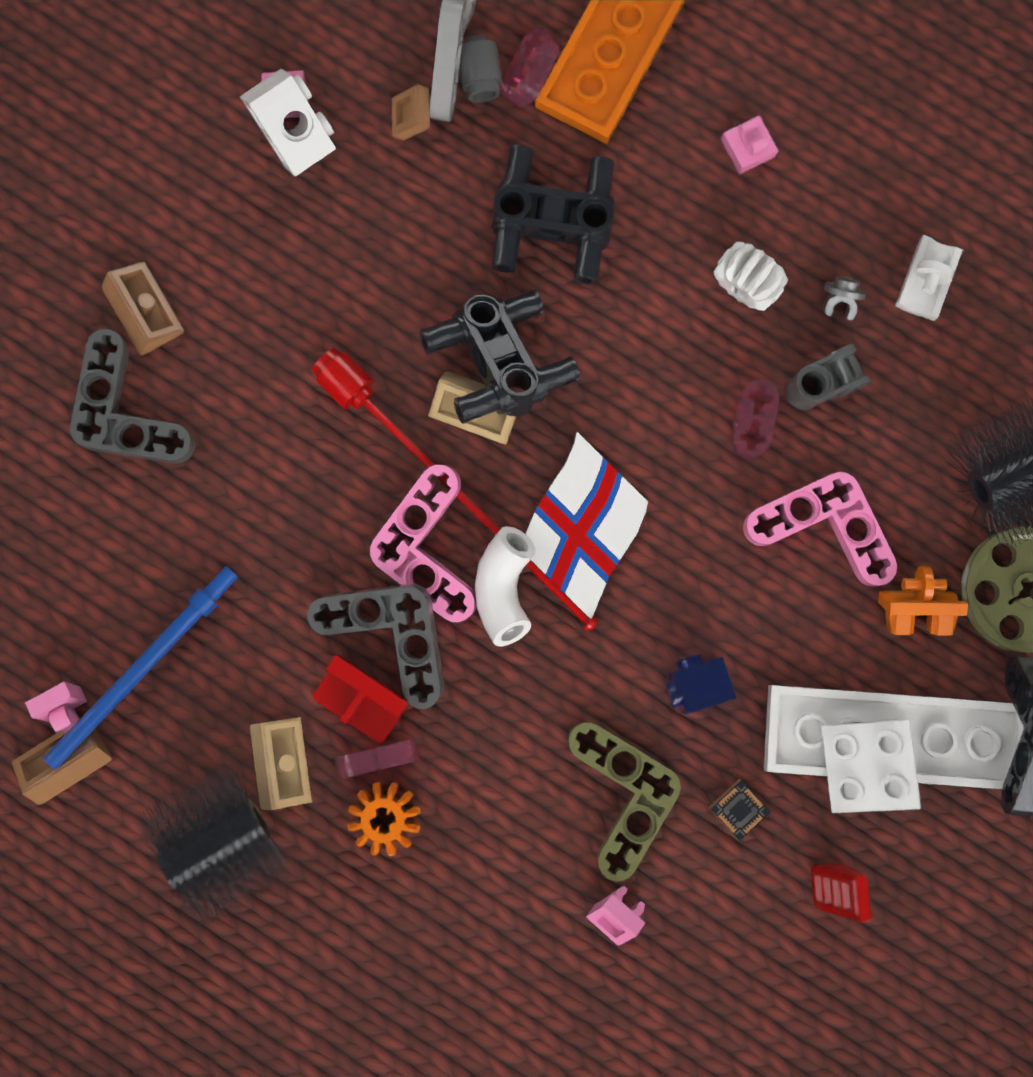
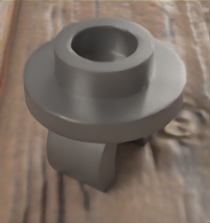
M837 276L835 282H826L824 290L830 293V295L824 301L823 308L825 314L831 316L835 304L846 302L848 306L845 317L847 320H853L858 310L855 300H864L867 293L859 288L861 282Z

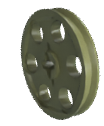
M1023 526L1022 532L1027 538L1025 541L1020 530L1018 533V528H1014L1021 538L1020 542L1022 545H1020L1018 539H1015L1013 529H1008L1014 540L1013 545L1008 532L1006 534V530L1003 531L1006 541L1005 539L1003 541L1001 531L998 532L1000 543L1006 546L1008 543L1012 553V559L1006 567L998 566L992 558L993 548L999 544L997 534H993L991 540L988 537L975 548L963 570L961 598L962 601L968 603L967 617L983 638L1004 650L1018 653H1033V598L1021 597L1011 600L1017 597L1023 589L1021 582H1033V530L1032 533L1029 531L1027 536ZM981 581H987L994 587L995 597L988 605L980 603L975 596V588ZM1033 588L1030 590V594H1031L1032 597H1033ZM1006 616L1014 617L1019 623V633L1012 640L1006 639L1000 632V622Z

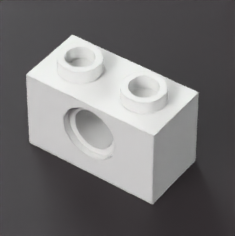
M280 69L241 95L240 98L284 167L296 177L336 149L329 138L334 131L320 111L315 114L307 102L312 95L299 75L292 77V75ZM291 111H298L300 115L298 125L294 129L285 130L283 125L285 116Z

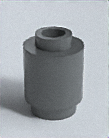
M474 35L466 38L463 41L464 44H462L459 67L463 91L468 94V99L472 102L493 100L500 96V87L503 84L497 44L492 40H488L484 35Z

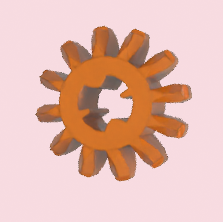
M375 782L372 788L374 798L362 789L358 792L357 796L364 806L352 804L348 809V812L352 815L361 817L360 820L349 823L348 830H363L364 833L355 842L358 847L363 846L368 839L374 841L370 849L371 855L377 856L382 843H385L389 856L395 855L397 852L395 839L402 846L408 848L412 841L405 831L418 833L421 825L415 821L408 820V818L419 815L421 807L412 806L406 808L405 804L413 797V793L410 790L405 792L400 799L395 797L399 789L397 782L391 783L387 795H384L381 782ZM380 808H387L386 813L389 814L392 811L396 817L390 823L389 829H383V823L379 826L375 823L374 818L380 813Z

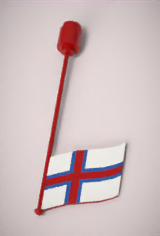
M334 347L319 358L311 370L317 376L316 382L344 410L352 406L358 410L364 405L427 468L435 465L370 400L374 394V391L370 388L374 380L346 352L340 353ZM576 432L573 447L564 467L536 507L525 533L535 547V555L526 566L585 624L583 629L590 631L597 625V619L595 616L593 617V614L607 580L637 535L646 513L648 501ZM446 474L436 476L449 490L451 489L446 483L449 478ZM460 489L456 497L496 536L500 528Z

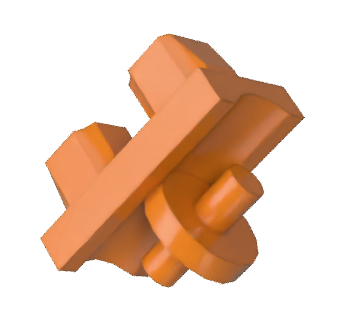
M919 566L915 578H903L901 582L903 591L879 590L878 603L886 610L887 629L894 635L914 634L915 615H926V630L930 634L952 636L958 616H967L968 603L966 601H959L957 593L946 591L947 580L934 579L933 571L929 566Z

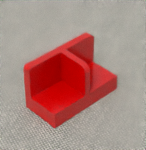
M335 655L327 666L326 670L329 672L314 692L313 699L341 718L340 721L343 723H349L377 743H383L409 705V702L341 655Z

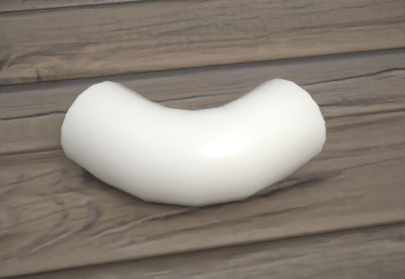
M509 526L502 527L488 544L479 561L475 579L476 607L484 628L496 646H506L518 641L531 628V622L518 599L517 584L523 568L535 555V547L527 535Z

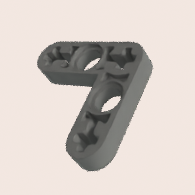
M100 329L95 331L86 343L70 423V434L73 440L80 446L92 451L172 464L187 461L194 453L195 440L193 435L183 426L170 422L118 414L129 358V346L113 330ZM109 340L117 347L116 353H109L106 360V366L114 370L113 374L101 369H94L96 365L104 368L105 356L99 352L100 346H107ZM99 379L108 380L110 384L109 395L100 401L93 400L90 396L91 385ZM88 405L98 410H106L105 415L96 412L95 424L101 428L100 434H93L91 441H89V436L83 433L84 426L90 427L94 419V414L86 410ZM131 426H139L144 432L142 443L135 448H127L123 443L124 431ZM154 429H157L155 435L160 439L173 440L175 433H178V438L184 442L183 448L178 447L174 450V454H171V450L168 447L154 443Z
M406 584L328 594L316 599L310 605L307 613L309 625L315 632L321 635L393 627L402 692L405 700L417 709H426L432 707L441 698L444 692V679L430 594L424 587L418 584ZM407 593H411L413 600H420L421 607L414 611L415 624L423 620L425 626H414L404 630L403 624L407 625L412 621L410 610L401 606V602L407 599ZM372 598L379 604L380 615L377 620L368 621L360 615L359 604L361 600ZM345 600L350 601L349 615L340 616L332 620L331 625H329L328 619L320 618L319 612L326 609V604H328L330 611H338L348 607ZM420 635L427 641L428 652L426 656L421 658L414 657L408 652L406 641L409 636ZM431 663V668H426L423 671L425 684L433 685L434 689L427 695V698H423L422 692L415 691L413 688L420 681L419 669L411 672L410 667H420Z

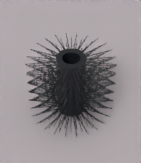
M1027 409L1026 411L1024 410L1026 417L1023 413H1020L1021 417L1018 413L1017 416L1015 414V417L1012 414L1013 420L1009 418L1010 423L1007 422L1006 417L1004 419L1005 423L1002 420L1000 422L999 419L998 423L996 420L997 427L994 420L993 422L991 421L996 429L995 431L993 428L994 434L988 421L987 426L991 431L990 438L986 431L988 428L984 424L982 431L987 436L988 440L986 441L989 443V446L983 439L982 431L980 434L979 429H976L982 439L984 449L979 444L978 435L976 439L974 431L972 432L973 439L977 443L978 450L971 442L970 435L967 437L971 443L973 453L962 436L961 439L967 448L969 456L964 452L959 442H956L968 463L964 461L959 453L958 457L963 460L969 470H966L948 451L962 466L960 469L968 473V476L959 471L968 478V481H959L968 484L970 490L956 492L971 491L969 495H972L973 498L970 501L975 499L978 503L973 517L978 506L982 508L981 532L983 512L986 510L984 523L987 515L991 540L988 511H990L993 521V533L995 528L998 541L999 537L994 516L996 518V525L998 523L1001 529L1002 537L1004 533L1001 522L1005 527L1006 534L1008 532L1011 542H1014L1009 533L1007 521L1013 529L1015 539L1017 537L1020 545H1022L1020 542L1021 538L1014 530L1012 520L1016 523L1018 533L1020 530L1023 539L1025 535L1022 532V523L1026 533H1029V528L1025 525L1023 518L1028 520L1030 530L1031 528L1033 530V525L1029 521L1030 518L1027 514L1028 511L1033 519V502L1031 501L1033 500V422L1031 413L1029 416ZM1027 416L1030 419L1029 422L1032 425V429L1028 426ZM1019 418L1023 421V427L1020 424ZM1015 420H1016V421L1018 422V424L1020 425V428H1019V429H1020V432H1019L1018 429L1016 428V427H1018V426L1015 425ZM998 424L1003 430L1004 434L999 432ZM1003 424L1007 427V433L1004 430ZM1011 427L1015 430L1016 436L1012 432ZM995 433L999 436L1000 442L996 439ZM1017 517L1021 521V526L1017 522Z
M229 769V773L227 772L229 778L226 774V779L222 775L225 781L223 784L218 778L219 784L213 775L219 789L214 781V790L211 786V791L208 789L210 795L204 787L205 791L203 789L202 791L206 798L201 793L202 798L200 795L199 798L196 795L197 801L193 792L190 791L196 804L191 795L188 797L186 794L189 801H187L184 795L182 798H179L183 807H181L177 799L175 803L170 797L173 804L171 806L169 803L172 812L170 809L167 812L159 801L166 817L164 815L161 817L154 806L153 808L159 820L153 812L156 823L150 814L151 822L146 817L151 829L148 826L147 828L152 837L146 829L145 831L152 842L145 834L144 836L157 853L143 839L141 840L157 855V859L149 855L158 861L161 868L154 870H162L166 878L163 886L166 881L172 886V901L173 888L177 891L182 913L178 893L180 892L190 923L191 920L184 899L194 921L195 918L190 906L200 923L195 909L203 922L201 912L208 921L203 908L208 915L209 909L215 918L212 908L216 913L217 911L213 902L221 913L220 903L215 897L214 892L218 899L220 898L225 904V900L227 901L230 893L232 894L228 885L232 890L233 885L238 894L235 899L238 904L237 898L242 902L238 890L241 893L238 887L240 883L245 889L246 897L248 896V891L252 896L247 884L249 885L247 879L251 883L253 890L255 889L249 876L254 884L255 881L258 884L257 878L262 885L257 876L258 874L264 884L259 873L260 871L268 885L264 875L266 876V872L273 882L268 873V870L271 873L270 868L272 866L276 874L278 875L277 868L283 878L277 866L278 861L280 864L283 861L278 855L280 852L273 844V842L275 844L276 842L271 838L272 833L266 824L268 822H265L260 809L254 804L253 795L252 800L249 799L247 790L245 794L240 780L238 783L235 775L233 778ZM184 798H185L186 802L188 803L190 809H189L188 806L186 805V803H185V801H184ZM222 905L221 908L223 909V911H224L225 914L227 915V913H226V911H225V909H224V907H223V905Z

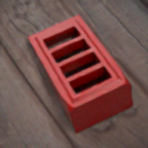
M844 863L817 864L811 867L814 905L818 909L858 922H870L871 909L866 875Z

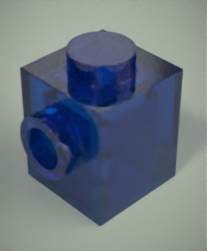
M698 654L677 661L678 670L668 673L671 682L666 683L665 688L669 701L673 708L680 707L683 714H690L736 698L723 657L702 661L701 655Z

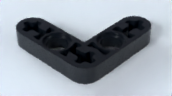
M1012 656L1005 671V687L1024 729L1003 784L1001 802L1005 814L1031 817L1033 816V658Z

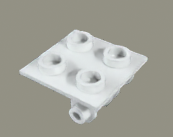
M887 719L880 722L821 726L832 813L921 809L910 719Z

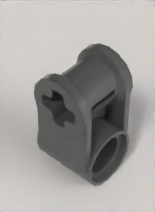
M855 344L842 347L822 359L806 365L795 374L786 385L785 393L790 404L797 409L808 410L836 397L846 396L872 382L871 376L864 374L854 354L857 350ZM802 379H807L814 383L817 389L816 396L809 395L804 391L801 384Z

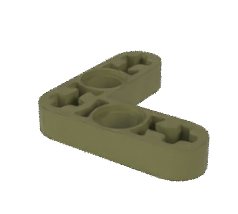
M581 722L575 725L568 735V747L571 753L579 760L632 791L630 798L597 854V864L601 873L607 879L614 882L624 881L630 878L637 869L675 804L681 791L680 780L671 769L600 726L591 722ZM590 729L596 732L594 740L605 748L608 739L615 742V745L606 753L602 766L595 762L601 754L590 748L584 753L578 750L580 743L576 740V736L579 732L587 734ZM621 751L630 752L636 762L635 769L627 776L617 775L612 769V759ZM645 762L651 764V767L646 771L656 779H661L664 774L668 776L667 785L671 787L668 795L660 793L657 798L652 796L654 788L642 779L639 788L632 785L642 774ZM635 811L646 812L650 818V828L642 835L631 834L627 829V819ZM621 832L630 842L640 844L637 851H633L628 846L623 855V858L628 863L624 869L617 867L614 871H610V863L606 855L609 852L617 854L621 849L623 842L615 839L618 833Z

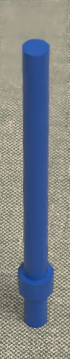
M225 566L203 591L199 588L187 600L190 604L43 757L44 761L52 768L57 769L202 615L207 617L218 606L215 602L238 579V576Z

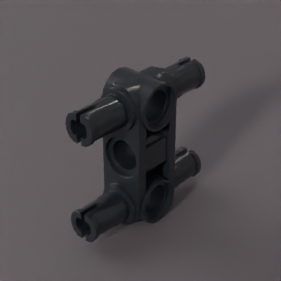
M511 145L509 147L505 178L498 184L494 197L491 227L496 237L491 268L502 273L515 272L520 238L522 237L575 244L578 248L573 280L584 285L597 284L602 250L606 249L610 243L614 219L615 202L610 195L614 161L600 156L591 158L586 192L529 184L533 149L525 145ZM515 203L520 205L523 210L517 215H508L502 211V208L506 204ZM589 215H597L603 219L604 224L600 227H591L585 223L584 218Z
M535 289L504 301L489 295H475L466 302L465 308L457 310L452 315V319L419 330V338L427 355L460 343L465 346L486 385L483 389L454 398V409L462 424L493 412L514 417L523 416L531 410L533 404L543 401L547 396V392L579 381V368L572 356L540 368L534 365L513 327V324L542 315L543 303ZM481 320V321H485V322H487V323L482 324V323H478V322H476V321ZM518 387L525 392H514L509 388Z

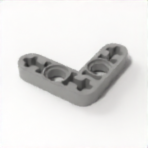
M476 0L442 1L430 100V118L448 122L452 120L456 101L463 33L474 13Z

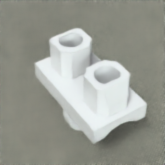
M923 235L917 245L895 306L913 315L935 321L940 314L963 249L943 245L931 237Z

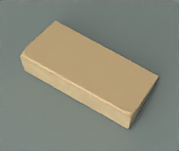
M446 371L439 379L428 417L505 445L516 420L514 416L493 412L462 424L454 409V398L483 389L486 385Z
M301 717L251 724L250 733L260 808L262 810H275L311 803Z

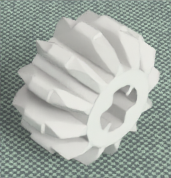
M736 242L730 249H727L713 272L719 285L725 288L728 294L734 296L738 302L745 303L749 308L763 311L779 298L784 291V286L788 282L783 267L776 264L774 258L766 255L763 250L756 249L752 244H745L743 242Z

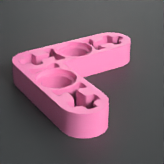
M434 465L423 472L374 538L370 546V556L378 568L400 585L415 584L413 571L418 565L423 564L431 567L435 573V581L431 587L425 588L430 597L432 593L441 587L445 578L450 582V585L444 589L454 596L460 592L464 593L466 597L463 603L467 606L466 611L458 609L452 612L449 609L451 605L450 599L440 594L437 601L431 597L433 610L450 622H460L471 616L476 609L475 591L419 547L458 495L461 488V479L454 468L448 465ZM447 473L449 478L446 483L451 489L448 493L445 491L438 492L432 499L433 502L439 504L435 511L428 501L418 498L417 495L420 491H422L424 496L429 495L435 486L431 480L432 476H442ZM412 505L422 507L427 515L425 525L418 530L410 528L404 519L406 510ZM396 524L402 533L413 537L414 540L410 544L407 538L403 539L396 548V552L400 555L399 559L391 558L386 561L383 558L385 550L381 545L383 542L386 544L392 543L400 533L392 530Z
M837 472L757 508L747 515L744 520L743 531L748 541L757 546H766L828 518L856 577L861 583L866 586L876 587L889 583L896 575V559L858 482L848 473ZM833 481H835L838 487L846 486L848 492L843 495L844 503L838 497L821 504V500L818 497L834 489ZM813 489H817V495L812 491ZM804 498L811 504L812 514L808 520L800 521L793 517L790 505L794 499ZM822 505L827 510L826 513H823ZM776 506H780L782 519L790 529L785 530L784 522L769 529V538L764 533L756 534L753 527L759 523L757 516H761L764 521L770 520L780 515L775 509ZM852 518L861 519L867 525V536L862 541H854L847 534L846 526ZM872 542L875 543L877 548L868 551L874 561L882 560L885 567L880 570L881 578L877 574H868L866 567L871 565V560L867 552L858 556L855 549L866 547Z

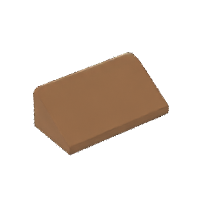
M145 262L107 272L102 284L103 292L140 355L149 353L183 334L184 329Z
M96 729L89 734L57 769L48 765L43 757L65 735L63 730L14 759L12 764L22 795L38 805L44 804L109 763L112 758Z

